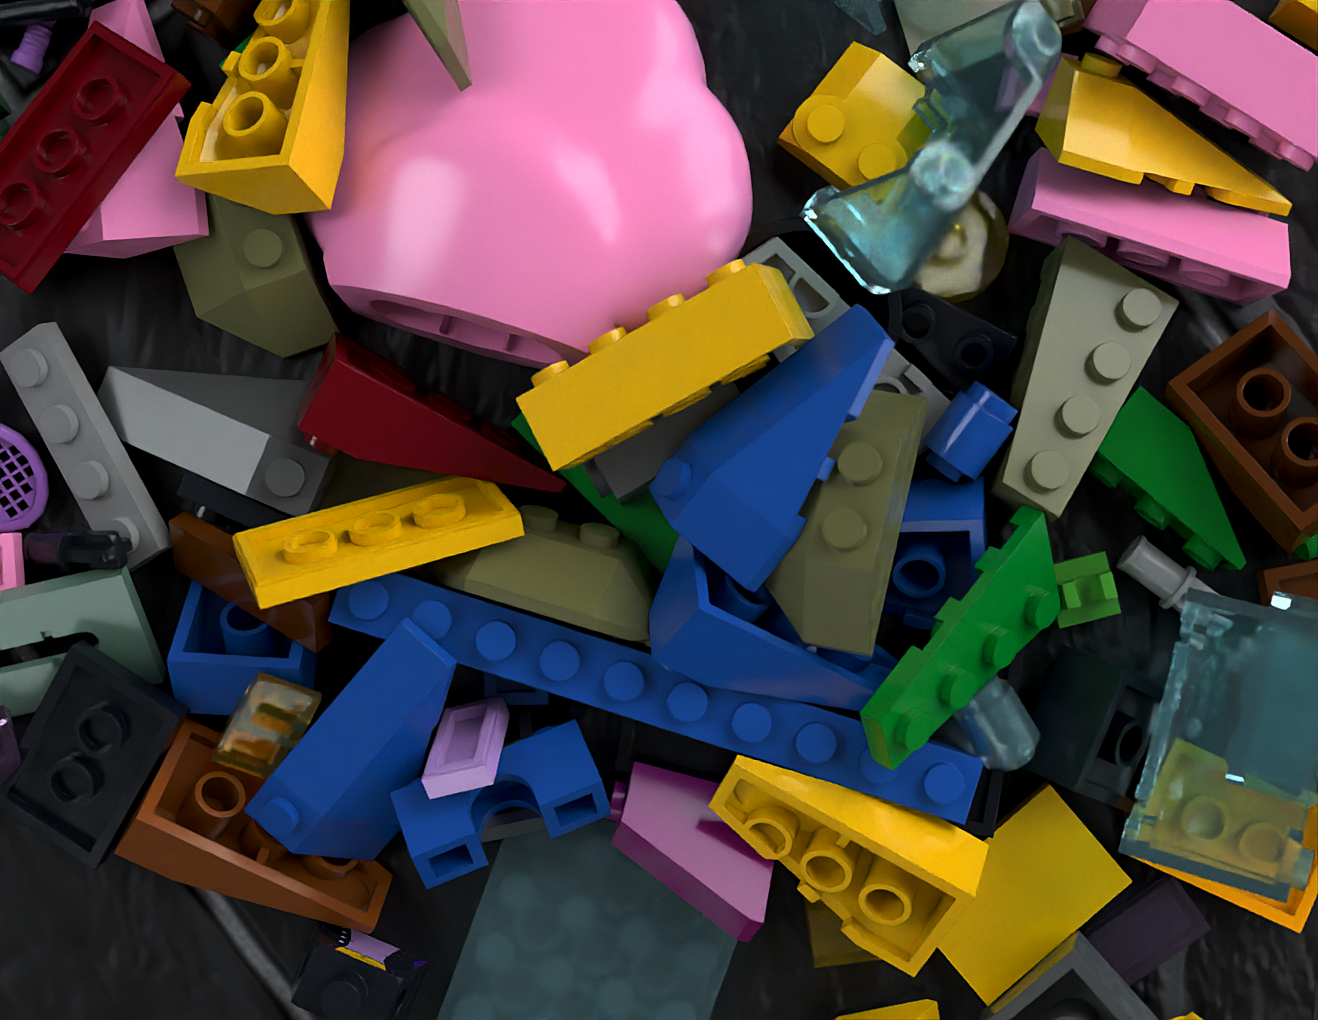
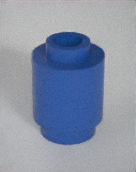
M975 380L966 393L959 390L922 442L932 450L925 460L954 482L958 483L963 474L976 480L1014 430L1010 422L1019 411Z

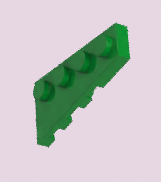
M1025 504L1021 505L1009 521L1012 528L1016 531L1001 550L989 546L985 551V555H982L974 565L980 577L961 601L949 597L935 615L936 622L928 644L923 650L911 646L859 712L873 761L894 771L909 755L920 749L958 709L966 706L973 695L1001 668L1008 666L1015 655L1042 629L1049 627L1062 611L1043 511Z

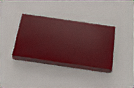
M96 20L90 25L0 142V274L29 295L40 284L192 85L180 72Z

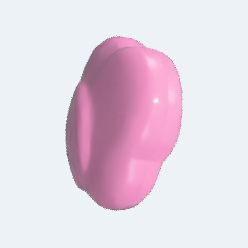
M458 0L472 85L463 91L459 90L409 12L370 28L349 42L344 156L331 209L301 212L311 237L324 253L323 260L329 285L353 313L466 351L522 366L543 370L552 364L566 360L571 367L592 355L587 346L598 337L620 327H624L627 334L650 322L646 311L651 307L679 293H682L687 301L709 288L705 278L710 273L737 260L749 233L753 214V191L749 160L737 125L718 98L707 88L704 60L693 26L676 0Z

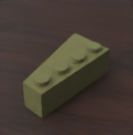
M1070 234L1044 259L1039 277L1041 284L1035 305L1031 308L1025 329L1027 336L1019 364L1014 369L1009 387L1011 394L1008 403L1019 412L1010 422L1014 430L990 460L985 476L987 504L1010 518L1014 516L1022 504L1043 511L1046 525L1059 518L1180 302Z

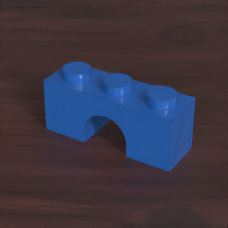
M576 719L559 726L544 727L532 734L531 737L502 748L493 785L429 799L421 776L409 783L408 786L389 793L409 853L426 890L489 865L482 847V832L487 822L504 809L524 807L536 812L542 818L550 839L612 815L602 779Z

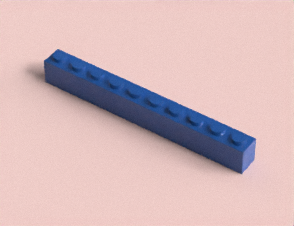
M402 570L339 587L328 622L386 640L399 623L408 617L459 664L965 825L985 762L969 751L928 739L920 749L914 751L894 771H891L872 760L862 720L859 716L824 705L707 686L683 674L670 672L661 664L651 659V650L441 583L423 579L420 576Z

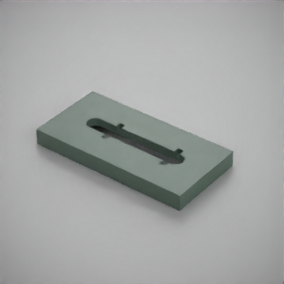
M126 565L121 569H94L0 591V650L44 641V638L48 636L57 638L79 632H90L99 640V643L94 647L152 685L164 682L166 666ZM67 653L1 667L0 720L36 712Z

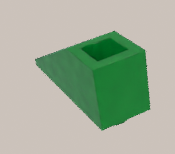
M1141 386L1132 388L1086 470L1099 482L1111 489H1115L1118 485L1124 488L1138 500L1133 506L1134 510L1143 519L1160 530H1164L1167 526L1173 529L1187 541L1182 547L1183 551L1205 569L1214 571L1218 567L1220 570H1241L1246 564V560L1191 428Z

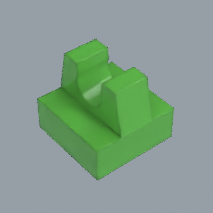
M1098 551L1053 563L1062 609L1053 621L1054 628L1061 629L1121 613L1115 582L1105 551Z

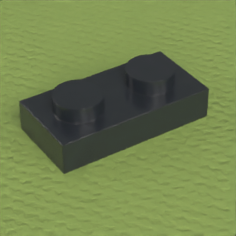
M188 470L176 493L194 502L190 513L226 528L229 519L253 529L295 517Z

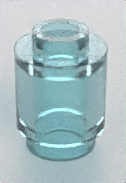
M997 674L973 695L966 706L958 709L952 715L977 756L985 761L984 767L988 769L1015 770L1030 761L1035 754L1034 747L1040 740V731L1009 681L999 679Z

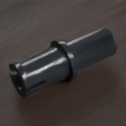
M74 524L67 526L62 531L39 529L37 530L38 534L31 532L24 540L22 551L26 563L33 569H62L67 574L73 575L93 569H121L128 563L127 553L133 549V546L128 537H120L116 530L94 531L89 526Z

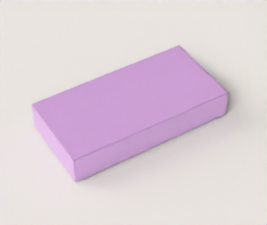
M495 696L444 709L421 779L429 799L494 784L510 718V713L503 696Z

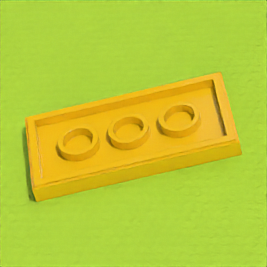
M450 475L238 532L232 536L239 563L261 610L524 536L521 514L495 482Z

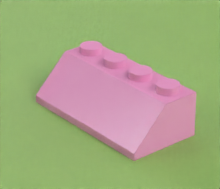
M1040 147L1027 162L1006 232L1057 247L1070 234L1127 270L1241 306L1252 304L1288 287L1291 277L1288 224L1268 218L1269 212L1232 204L1228 206L1207 199L1208 195L1203 192V188L1194 185L1190 195L1172 192L1165 185L1146 180L1147 177L1145 175L1140 185L1106 177L1059 163L1049 149Z

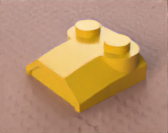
M853 41L811 96L799 106L794 118L778 137L777 143L877 218L952 120L953 115L930 89L885 55Z

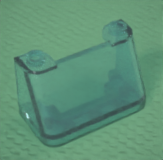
M1013 0L922 42L907 62L914 72L922 70L925 80V95L918 99L912 107L931 130L922 146L914 152L905 167L843 191H839L833 185L815 191L800 212L802 218L857 281L870 293L877 295L889 294L908 288L916 280L1057 66L1061 56V32L1057 23L1049 16L1038 0Z
M1189 587L1180 621H1182L1179 636H1182L1181 641H1176L1174 657L1141 781L1137 785L1134 796L1138 798V802H1134L1130 819L1127 818L1118 852L1287 904L1291 887L1305 890L1315 850L1301 846L1307 816L1318 779V620Z

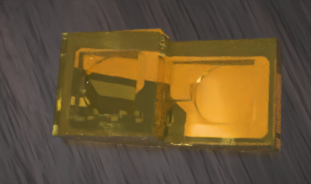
M259 671L240 697L214 745L212 762L268 780L282 763L289 749H293L301 740L321 702L322 693Z

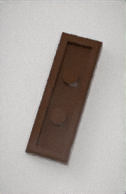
M186 510L169 520L174 568L316 654L332 642L331 622H328L331 613L329 592H321L260 610L237 558L231 535Z

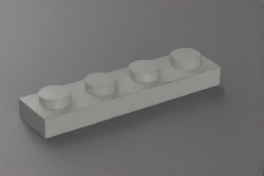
M49 322L36 325L0 352V361L91 529L94 531L116 530L120 537H128L131 540L133 549L127 553L128 563L126 566L129 573L134 572L172 547L170 531L57 323Z

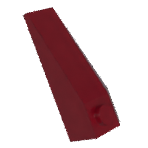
M337 331L333 333L298 410L297 428L305 432L303 438L311 446L331 456H338L340 451H343L356 459L555 493L563 491L567 484L566 478L559 471L553 472L549 462L537 450L489 422H484L479 430L470 424L472 416L461 408L456 400L443 392L438 394L428 392L426 396L415 390L416 386L406 378L409 371Z

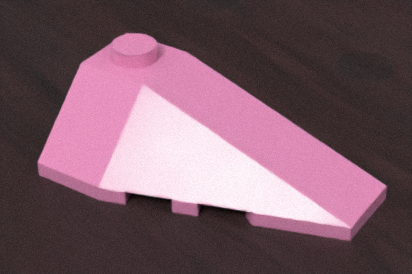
M115 0L92 10L88 28L96 20L165 63L144 0ZM179 102L63 253L126 259L209 236L205 191L184 185L174 176L184 144L177 125L185 118Z

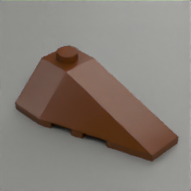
M187 717L134 810L114 854L176 882L370 934L375 929L393 875L375 859L371 861L291 853L244 811L269 778L256 765L259 758L254 753L225 744V735Z

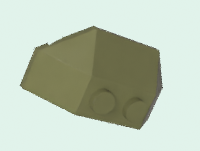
M205 192L209 236L173 245L196 316L284 359L328 345L335 331L344 335L301 212L273 215Z
M879 390L871 391L859 417L849 423H843L827 457L836 461L827 481L815 479L798 513L799 516L807 519L797 541L764 581L768 590L806 645L872 657L929 403L927 397Z
M523 505L520 508L516 507V509L521 514L524 536L431 561L423 566L421 576L423 579L437 583L440 582L452 588L621 639L637 641L651 647L648 613L661 580L639 544L635 541L619 537V531L611 526L593 522L583 523L580 526L559 520L557 512L552 509L538 505Z

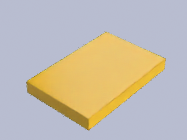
M1047 782L1040 785L995 824L993 838L984 836L979 838L981 841L989 844V849L975 898L937 946L987 1006L1133 882Z

